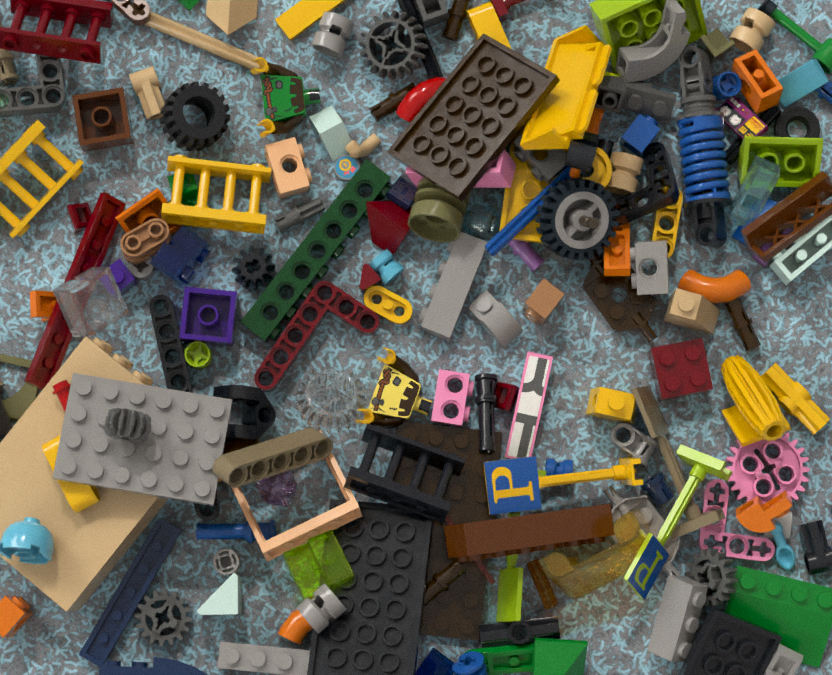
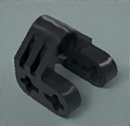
M244 385L214 387V397L232 399V402H246L242 412L243 425L228 424L225 441L257 440L275 422V409L261 388Z

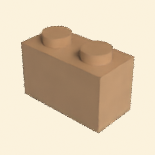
M543 279L524 303L522 309L525 311L524 317L535 325L538 322L543 325L562 301L564 293L546 279Z

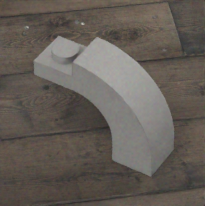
M665 0L660 26L649 40L635 46L619 47L615 70L625 83L642 81L661 73L684 50L690 33L683 25L686 21V12L676 0Z

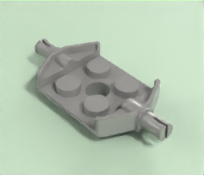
M611 485L603 491L612 502L611 512L615 535L611 537L632 563L643 542L636 540L634 536L635 530L638 527H645L649 533L657 538L665 521L647 499V495L623 499ZM670 536L664 544V549L668 552L669 557L662 571H665L667 575H673L674 573L675 576H681L672 562L681 543V539H678V537L672 539Z

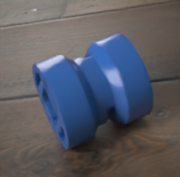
M726 71L712 78L713 95L716 96V100H724L735 96L741 89L740 77L732 71Z
M546 458V476L573 473V460L564 459L562 462H557L554 458Z

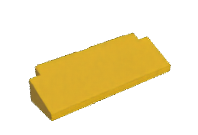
M583 25L554 39L545 69L556 74L560 81L527 121L520 142V146L524 150L569 149L572 139H583L598 97L597 90L603 80L612 47L600 41L587 25Z

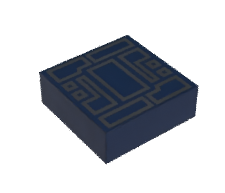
M400 176L387 192L386 198L407 211L414 202L417 187Z

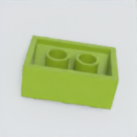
M744 136L739 149L737 166L740 186L801 187L820 173L823 138Z

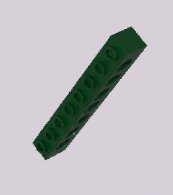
M366 159L240 321L242 326L265 343L270 339L274 341L282 331L280 325L285 319L288 321L292 319L298 310L296 305L300 299L306 300L313 289L311 285L317 278L321 280L329 270L328 263L332 258L336 260L345 250L343 246L348 237L353 239L361 229L358 224L364 217L368 219L366 202L377 201L379 197L382 199L386 197L387 192L392 187L389 185L391 183L389 175ZM370 187L373 193L370 197L363 198L358 194L360 188ZM346 207H354L357 210V214L353 218H346L342 213ZM331 227H338L342 232L338 238L333 239L327 235V231ZM316 247H322L326 253L323 258L315 259L311 255L312 250ZM306 267L310 270V274L306 279L296 277V271L299 268ZM286 287L294 290V295L289 300H284L280 297L281 290ZM268 308H275L278 310V316L274 320H267L264 318L265 311Z

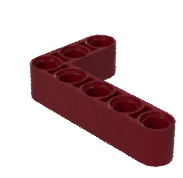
M321 281L317 283L254 375L255 384L264 392H271L276 389L328 312L366 336H371L378 331V315L331 282ZM323 288H328L332 291V296L328 300H321L318 297L319 291ZM342 303H351L354 306L353 312L348 315L342 314L339 311ZM309 309H313L318 313L317 318L312 322H308L303 318L304 313ZM364 317H372L375 320V325L371 329H365L361 326V320ZM298 330L303 333V338L300 342L292 343L289 340V335L292 331ZM278 352L288 354V360L285 364L275 363L274 357ZM264 373H270L274 377L272 384L269 386L260 384V377Z

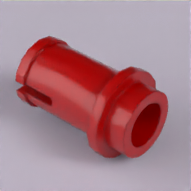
M67 380L52 386L54 389L52 393L57 395L64 412L66 411L71 383L69 384Z

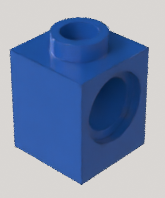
M639 114L623 134L619 143L640 157L646 147L659 133L658 123L648 115L644 117Z

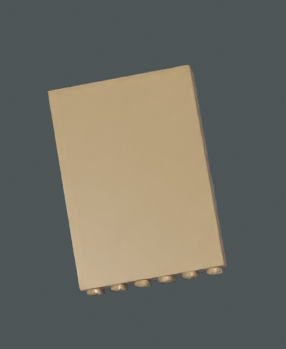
M84 337L0 443V540L3 532L10 524L24 521L25 517L39 519L40 524L47 527L51 532L54 540L51 562L48 560L46 564L19 562L20 557L13 554L11 559L1 554L0 557L66 612L79 611L168 500V498L96 487L101 500L75 513L69 505L58 481L52 478L53 470L42 450V444L61 435L65 416L57 395L52 393L54 391L52 386L64 380H67L70 384L73 373L153 386L154 380L137 369L134 371L132 369L134 364L123 355L120 356L117 353H112L114 347L98 337L94 339Z

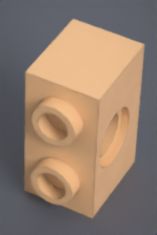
M295 137L265 145L264 153L268 167L271 168V176L278 199L308 191L309 183L312 182V176L309 168H304L302 159L305 158L302 144H297ZM290 162L295 165L296 170L288 173L284 171L282 165Z

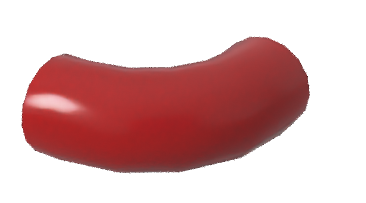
M434 77L420 82L406 94L399 104L396 114L402 119L411 122L446 80V77Z

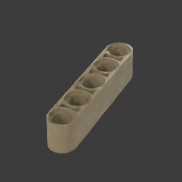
M312 427L223 454L215 460L212 470L214 475L226 484L237 488L323 460L330 455L333 449V442Z

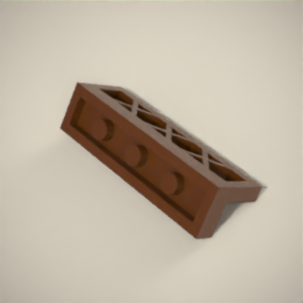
M821 171L740 230L747 248L766 263L832 214V203L822 205V202L832 196V183L829 175ZM815 213L809 220H802L804 215ZM794 228V231L790 234L781 235V232L785 229ZM766 243H773V246L765 252L760 249Z

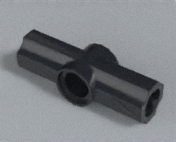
M558 616L479 625L482 648L534 642L535 638L560 639ZM518 624H522L527 628V636L521 640L516 639L512 634L513 627Z

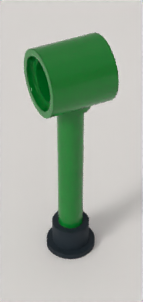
M765 0L758 10L769 17L771 16L815 51L811 60L817 59L824 73L831 74L832 39L827 38L821 44L777 9L778 5L773 1Z

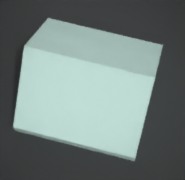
M233 573L197 612L200 615L242 614L241 576Z

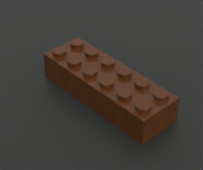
M610 503L444 526L448 558L458 557V562L606 542L605 536L615 535Z

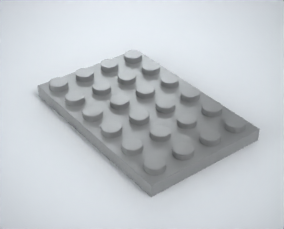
M73 373L52 478L54 480L214 506L219 478L214 475L212 467L215 460L223 455L232 399ZM113 408H126L148 414L151 417V431L147 441L138 443L109 437L105 432V419L108 416L109 410Z

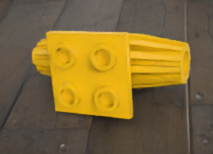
M736 355L726 358L720 369L728 393L736 405L723 409L721 412L741 446L744 447L763 439L775 441L777 438H781L783 433L791 430V427L761 375L742 356Z

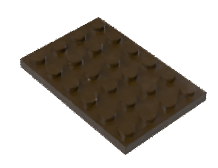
M483 33L387 152L400 163L455 198L463 201L559 83L560 79L556 74Z

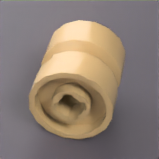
M749 7L740 19L741 25L735 27L729 37V41L733 39L735 42L734 46L745 53L755 49L759 52L764 44L763 38H768L776 24L767 14Z
M612 152L610 156L612 175L605 190L626 196L637 190L638 180L635 177L641 174L644 160L632 154Z

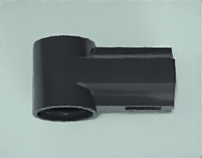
M822 520L799 525L805 548L804 560L809 575L832 571V548L828 546Z

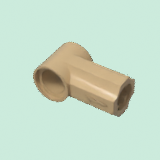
M151 66L129 74L134 91L139 96L147 120L161 118L163 116L161 109L165 103L159 89L161 86L154 67Z

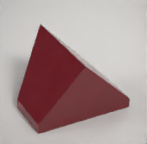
M367 201L366 207L372 243L383 251L388 249L394 256L412 232L407 224L412 207H409L406 211L392 201Z

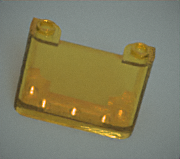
M639 508L616 520L614 533L619 543L581 563L578 562L576 556L566 557L564 554L559 553L558 550L538 561L545 574L566 596L578 599L625 575L648 533L652 534Z

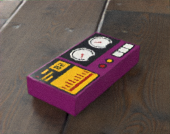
M735 96L730 97L715 110L724 113V124L741 140L744 139V136L761 137L768 131V126Z

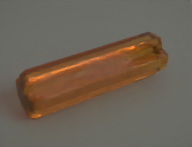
M535 559L528 562V570L544 608L549 610L556 607L558 601L541 561Z

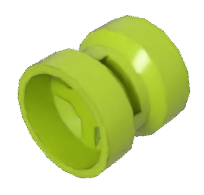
M195 341L190 343L185 349L184 356L191 367L201 370L210 365L212 352L205 343Z

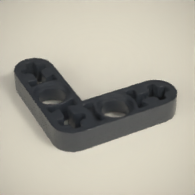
M653 142L643 152L651 185L615 200L617 205L613 206V208L620 210L619 216H614V220L619 221V226L665 208L678 200L679 189L671 159L662 143ZM656 153L658 155V159L660 160L657 162L654 159ZM667 170L664 176L660 178L655 177L659 171ZM663 186H667L668 193L666 195ZM648 199L645 205L637 207V203L640 200Z

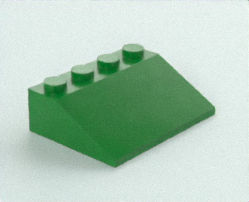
M738 565L733 566V568H737L733 578L738 579V582L732 584L736 592L728 593L730 600L725 601L723 611L778 633L782 636L779 644L803 655L802 664L819 668L832 627V588Z

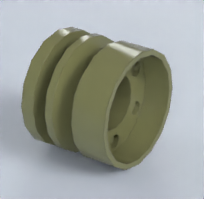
M423 178L418 183L414 197L415 203L412 205L407 224L410 230L424 239L446 243L455 241L460 236L464 221L463 216L466 214L470 193L463 201H460L426 178Z

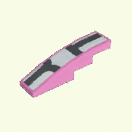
M527 351L505 452L506 458L513 459L532 456L553 356Z

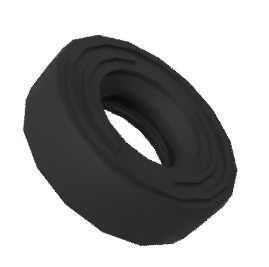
M799 106L788 108L775 121V137H791L787 130L788 124L798 120L803 122L807 129L806 135L803 138H819L821 130L819 120L807 108Z

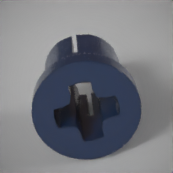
M662 472L652 476L643 485H640L643 491H647L656 507L666 503L674 496L663 478L665 476Z

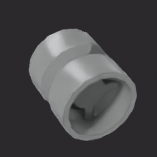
M325 11L319 23L321 31L315 33L311 47L331 57L342 58L347 45L345 39L350 37L354 23L342 15Z
M325 583L313 592L314 598H306L296 607L318 634L329 625L330 618L336 619L347 610Z

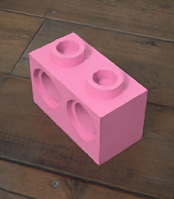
M439 369L431 423L462 428V423L468 422L470 407L465 406L467 396L472 397L474 381H469L470 374ZM456 379L462 383L463 388L460 392L453 393L448 389V383ZM446 406H456L459 412L458 415L452 419L447 418L443 413Z

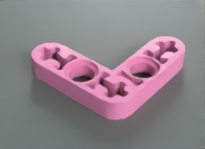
M714 479L706 484L702 513L711 509L722 508L726 517L729 487L723 480ZM715 484H719V488L724 491L723 494L718 495L717 503L723 502L722 507L707 505L708 500L710 502L714 501V493L710 492V488L715 487ZM726 518L720 520L717 524H710L699 530L698 545L700 550L708 549V545L704 544V540L709 539V536L712 535L713 540L723 542L722 536L727 537L724 544L726 557L761 562L770 560L775 553L773 542L767 538L725 533ZM733 539L741 540L744 545L743 551L739 554L731 552L729 544ZM748 540H752L751 546L756 547L761 546V543L764 542L765 547L769 548V553H765L764 557H760V552L750 551L751 556H747L746 554L749 549ZM713 546L712 549H718V552H720L722 547Z

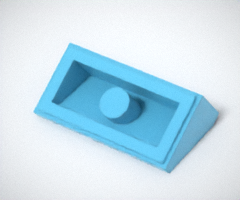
M817 59L808 61L778 80L784 88L779 101L786 108L829 82Z

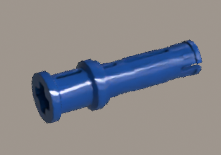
M276 520L257 522L265 540L276 536ZM246 521V524L197 523L196 528H198L196 529L197 540L246 539V542L249 543L257 541L248 521Z

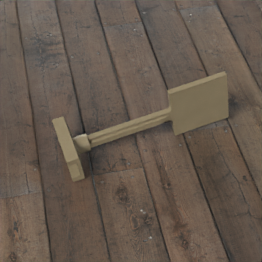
M649 385L632 389L651 438H658L660 450L680 495L686 480L672 446L665 437L670 432L652 388ZM692 497L684 510L686 520L676 525L671 538H677L726 518L722 508L701 513L698 504H695Z

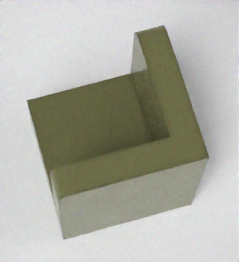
M716 28L707 36L702 35L697 42V46L707 51L710 55L711 64L730 52L735 45L733 39L728 42L719 28Z

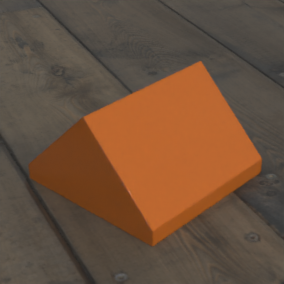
M157 188L115 218L127 233L150 219H161L162 203L168 202ZM168 224L170 235L182 228L183 225Z

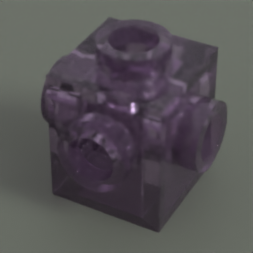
M291 470L257 481V488L262 500L266 503L288 507L290 499L296 493L297 482Z

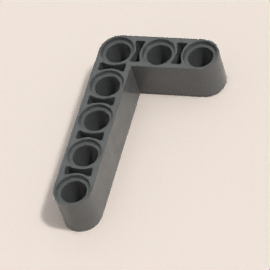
M35 54L39 85L0 89V98L8 102L5 108H0V118L55 113L62 109L65 92L60 58ZM52 69L57 75L54 78H46L43 75V71ZM56 94L60 100L57 103H50L46 100V96ZM24 96H29L34 100V103L25 106L20 102V99Z

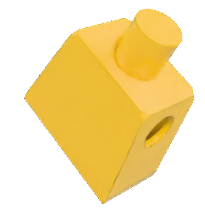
M597 387L590 391L586 415L634 425L638 404L634 394Z

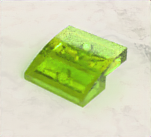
M332 530L308 539L306 544L286 551L282 556L303 601L306 598H314L313 592L324 583L332 590L354 577Z

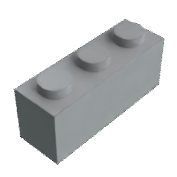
M668 575L647 651L671 662H685L692 648L695 632L699 627L700 614L706 602L707 585L685 576Z

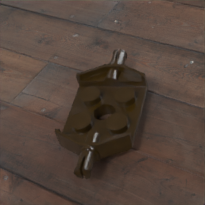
M594 253V258L588 259L591 263V269L582 288L615 333L637 330L638 332L641 331L648 343L652 342L658 336L651 329L648 321L658 300H655L651 294L637 295V289H632L631 273L635 272L631 266L630 276H604V258ZM621 288L626 292V299L623 302H616L612 298V291L614 289Z

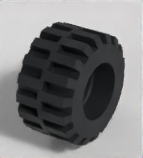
M199 81L192 82L190 85L188 83L183 84L164 102L165 105L161 109L163 116L160 118V124H165V127L162 129L163 133H169L170 137L168 140L171 143L175 140L177 142L176 147L180 149L183 146H186V151H193L195 148L197 151H201L205 147L208 148L228 128L226 123L230 121V115L226 114V112L230 109L228 104L224 105L223 103L226 98L223 94L219 97L217 94L219 90L217 88L209 89L208 83L204 82L201 86H199ZM184 105H195L205 113L207 119L206 128H194L186 122L183 115Z

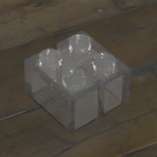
M92 267L76 276V280H69L53 290L73 337L86 336L90 338L108 327L107 324H113L129 314L110 267Z

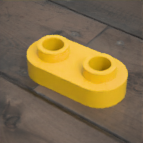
M372 286L366 290L364 304L377 315L398 325L405 324L410 320L412 306L409 301L382 286ZM379 295L382 298L381 303L374 304L372 302L373 296ZM396 308H403L404 314L397 316L394 313Z

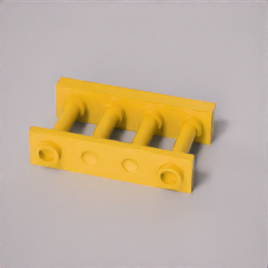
M36 120L0 158V182L4 183L31 208L20 220L0 202V216L13 227L9 232L12 238L16 235L21 237L30 228L28 222L69 178L74 181L84 170L81 167L84 163L81 159L78 158L73 164L44 137L45 133L42 130L45 126L39 120ZM31 142L34 145L38 144L66 170L57 182L26 155L25 149ZM13 161L16 164L20 163L48 189L39 201L9 175L10 171L7 168Z
M180 154L168 156L167 171L174 172L171 202L162 203V220L168 224L264 234L267 215L259 212L262 182L269 183L270 167L262 164L244 165L193 159ZM185 173L200 175L197 205L186 206L181 203ZM210 176L226 178L223 208L212 209L207 206ZM236 179L252 181L249 210L247 212H238L233 209Z

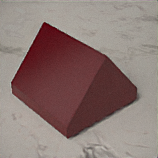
M88 202L67 205L66 210L74 233L85 231L92 215Z
M364 264L359 285V290L362 293H365L368 288L382 283V279L369 264Z
M497 382L495 396L498 397V402L495 408L512 413L519 388L513 384Z

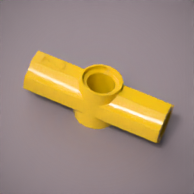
M774 363L762 374L761 377L770 391L778 398L777 402L788 414L795 416L812 435L818 432L830 420L820 407L811 400L812 396L800 383L794 382L777 363Z

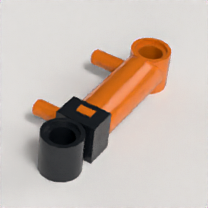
M594 107L583 139H572L570 142L564 166L571 167L569 175L572 178H578L581 170L591 171L604 109Z

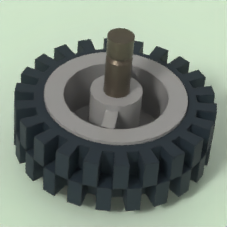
M570 177L565 178V181L560 180L556 182V187L550 186L547 189L549 192L548 196L542 195L540 200L544 202L543 205H537L536 211H540V216H535V222L540 223V227L536 228L537 233L542 234L540 240L542 243L547 244L546 248L555 252L554 254L571 260L582 261L584 258L592 259L594 258V253L600 255L604 252L603 246H610L609 237L615 238L616 232L612 231L613 226H619V221L614 220V216H619V210L613 208L617 203L615 199L610 198L612 194L609 190H605L603 185L584 178L575 179Z

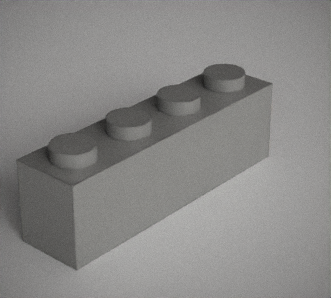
M460 232L458 239L449 242L447 251L451 252L447 261L442 260L437 274L441 275L438 285L432 284L427 297L432 299L428 308L423 307L418 322L422 323L421 330L450 341L486 251L484 247L488 242Z
M220 641L217 668L281 675H307L310 650Z

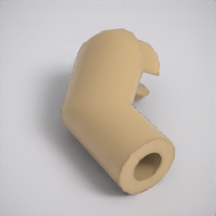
M373 133L360 145L357 141L352 140L345 146V150L350 153L349 156L352 158L365 157L382 142Z

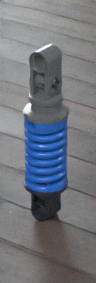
M687 45L678 57L681 75L680 87L683 97L680 100V105L683 107V115L676 117V124L681 129L678 132V137L681 139L679 147L682 149L680 157L682 158L681 167L683 168V186L685 187L683 191L685 195L683 209L693 211L696 241L702 246L720 248L727 239L724 208L733 204L729 188H727L730 183L728 180H722L729 176L728 171L723 170L728 166L727 161L723 160L727 157V153L723 151L726 143L721 141L725 138V133L723 132L724 113L715 111L714 104L717 103L716 96L713 95L710 55L703 49ZM697 53V60L692 64V58ZM711 230H713L714 236L712 240L709 241L708 234Z

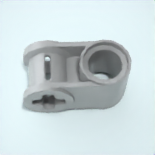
M627 423L614 426L609 433V439L615 447L626 453L628 457L640 458L641 464L639 465L645 468L655 449L660 448L655 440ZM619 428H623L628 432V440L625 443L619 442L616 438V432Z

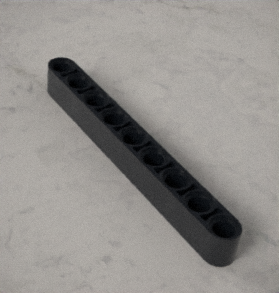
M163 294L156 295L151 299L149 309L167 389L194 393L188 363L184 356V345L181 339H179L180 328L175 306L168 296ZM162 301L169 304L168 310L163 314L157 313L156 305ZM167 326L173 327L174 335L169 339L162 338V330ZM172 351L180 353V359L175 364L167 362V356ZM178 376L185 377L186 384L182 389H175L173 387V380ZM217 490L214 501L215 511L211 516L206 517L202 514L201 508L203 504L193 503L197 516L202 520L213 521L220 514Z

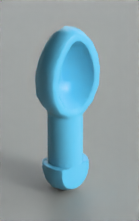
M775 522L776 529L770 531V533L773 535L776 543V561L782 568L791 570L795 564V553L793 548L786 543L782 531L783 526L779 522Z

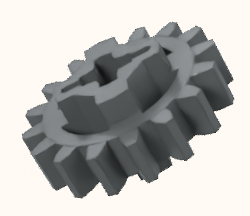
M718 549L699 550V554H693L694 562H687L686 564L690 568V572H685L684 575L708 586L704 606L723 605V601H729L730 596L728 593L736 592L732 584L738 582V579L733 578L737 568H731L730 566L733 559H725L726 552H718Z
M164 589L162 595L155 590L153 591L154 598L151 599L149 596H144L147 603L145 605L138 604L137 607L142 610V613L135 615V618L141 619V623L136 625V628L144 629L141 637L145 638L149 635L151 637L150 644H154L156 640H159V645L164 647L165 640H168L170 645H175V637L183 640L184 637L181 632L190 631V628L186 626V622L193 621V618L187 617V613L192 609L191 607L183 606L187 601L186 598L177 599L178 592H174L172 596H169L168 589ZM167 600L163 607H152L157 601ZM176 605L181 613V621L176 618L174 613ZM168 610L167 617L170 618L169 623L164 622L160 625L161 619L158 618V614L165 613ZM147 616L152 618L154 624L152 630L148 626ZM169 627L176 629L170 635L161 636L164 629Z

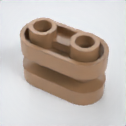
M153 218L124 234L120 241L124 259L130 264H141L167 249L171 243L168 224L162 219Z

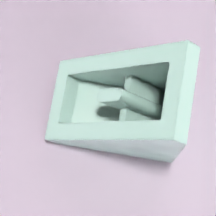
M332 105L309 117L333 162L340 156L349 154L345 150V146L351 142V139L343 121Z

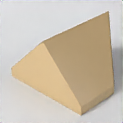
M207 0L206 17L229 35L252 20L257 19L258 0Z

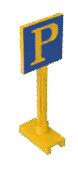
M536 456L483 462L489 515L542 509L541 487L613 479V481L621 480V483L624 485H643V479H637L634 475L636 474V469L633 464H641L640 458H619V465H613L609 469L541 477L538 476Z

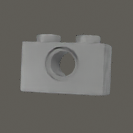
M667 240L636 241L635 247H630L631 263H636V273H631L632 289H637V295L669 294ZM647 260H651L657 265V271L653 274H646L642 269V264Z

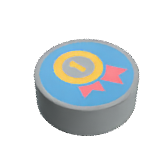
M349 155L340 156L334 164L335 174L342 181H350L360 168L358 160Z

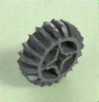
M396 10L392 11L391 16L387 12H383L382 20L378 16H374L375 24H366V27L370 29L369 32L361 33V36L365 37L366 41L359 42V46L366 48L360 52V56L368 57L364 61V65L367 67L371 66L370 72L373 74L378 72L379 77L382 79L388 76L389 80H394L396 74L399 79H404V71L412 75V66L421 67L420 63L417 62L418 58H426V55L420 53L421 50L428 49V45L421 43V41L427 39L426 34L420 33L423 26L420 24L415 25L417 19L414 17L408 19V14L405 12L399 16ZM395 26V29L392 28L387 36H379L385 29ZM405 28L411 37V48L404 44L405 34L403 32ZM384 42L397 43V45L402 47L403 49H399L397 47L396 49L390 48L389 45L385 44ZM376 43L381 45L383 49L382 63L376 54ZM407 55L402 62L391 65L398 56Z

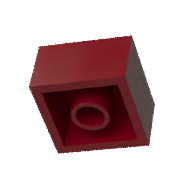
M702 338L654 347L648 351L659 402L706 393L713 389Z

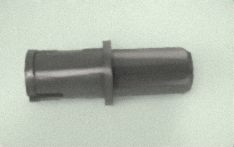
M316 198L299 207L295 205L294 209L275 217L274 221L280 233L300 223L302 225L305 224V220L323 212L325 207L321 199Z

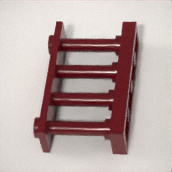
M10 0L11 13L14 14L10 28L0 27V49L96 64L101 63V42H97L101 27H112L113 3L96 0ZM25 15L40 18L35 32L20 30ZM50 19L65 21L61 36L46 34ZM75 23L90 25L86 40L71 38Z

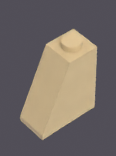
M676 288L669 298L663 321L713 335L720 310L704 296Z

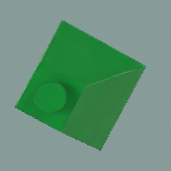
M535 638L530 675H584L588 642Z

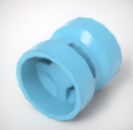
M388 249L380 253L369 264L375 272H378L385 285L392 282L405 269L399 262L393 260V254Z

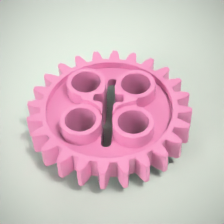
M787 432L775 441L763 439L742 447L736 439L735 441L739 448L730 447L729 450L734 456L725 458L727 462L731 463V466L726 467V469L733 472L729 480L726 481L734 483L729 490L730 492L739 491L736 500L745 497L746 503L758 495L764 504L785 490L793 500H798L799 498L795 492L805 491L800 483L809 482V479L804 477L803 473L810 471V468L803 467V463L808 461L809 458L800 456L805 450L804 447L795 448L798 440L795 439L789 442L790 433ZM768 445H773L777 448L778 455L775 459H771L766 455L765 449ZM755 449H758L764 464L772 466L773 469L770 471V474L779 485V490L775 489L770 475L762 473L761 470L764 468V465L754 453ZM745 458L754 460L755 469L752 472L744 469L743 460ZM782 467L787 468L791 473V478L788 482L781 480L779 477V470ZM759 480H763L768 484L769 489L766 494H760L757 491L756 484Z

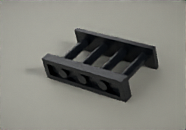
M367 423L361 441L368 443L359 468L351 466L344 488L444 523L452 503L444 499L452 474L460 476L466 459L459 457L455 453L445 452L387 431L381 426H373ZM378 447L393 452L384 477L369 472ZM403 456L418 461L409 486L394 481ZM427 465L442 470L434 495L419 490Z

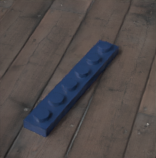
M160 517L157 519L81 649L80 656L97 666L105 664V661H107L138 608V604L141 603L180 536L181 529Z

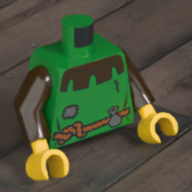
M262 57L251 60V62H256L259 65V69H251V73L257 75L263 72L264 74L260 76L265 119L260 121L257 126H263L266 131L260 133V137L264 138L270 133H290L302 123L303 118L307 117L306 105L321 103L319 88L304 90L303 79L297 73L283 66L269 63Z

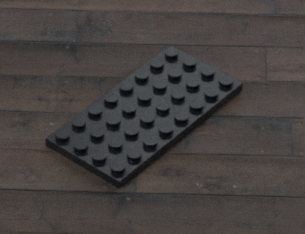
M330 499L329 510L345 503L346 500ZM357 501L362 517L326 533L319 587L325 583L347 610L336 619L330 618L329 625L319 634L313 629L307 675H415L434 520L391 504Z

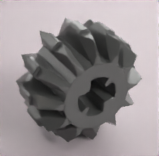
M113 408L109 410L108 416L105 419V432L114 439L138 443L147 441L151 431V417L143 412L126 408Z

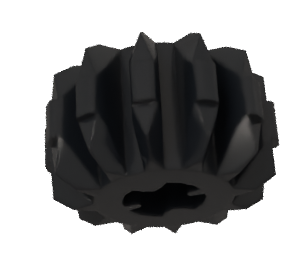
M253 246L249 247L250 254L246 255L244 250H240L239 252L243 259H233V262L239 266L233 267L232 273L239 274L235 278L237 283L245 280L243 283L244 289H248L252 282L253 289L256 291L259 288L258 282L260 281L264 287L268 286L267 281L264 279L265 277L274 279V274L267 270L276 269L275 263H268L273 258L271 254L263 257L265 250L262 247L258 250L257 254H255ZM258 263L259 272L254 271L253 274H250V270L247 267Z

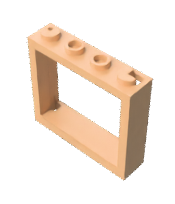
M332 451L325 460L346 502L268 540H265L241 488L231 487L267 562L362 517L360 507L352 491L344 488L346 479Z

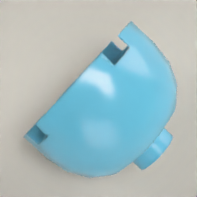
M25 517L24 521L10 524L3 532L0 540V554L11 559L13 554L20 557L19 562L30 564H46L48 560L50 562L52 560L54 551L53 536L47 527L40 524L39 519Z

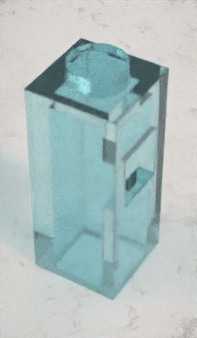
M755 156L733 199V204L729 207V218L735 224L746 226L759 217L780 177V165Z

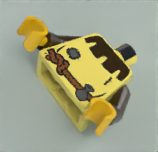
M383 347L382 349L387 351V357L383 359L377 356V360L385 364L368 409L359 408L357 410L364 413V419L355 421L358 424L368 423L385 429L402 425L405 420L409 421L412 411L428 415L432 401L418 396L421 384H419V376L412 367L398 357L392 349Z

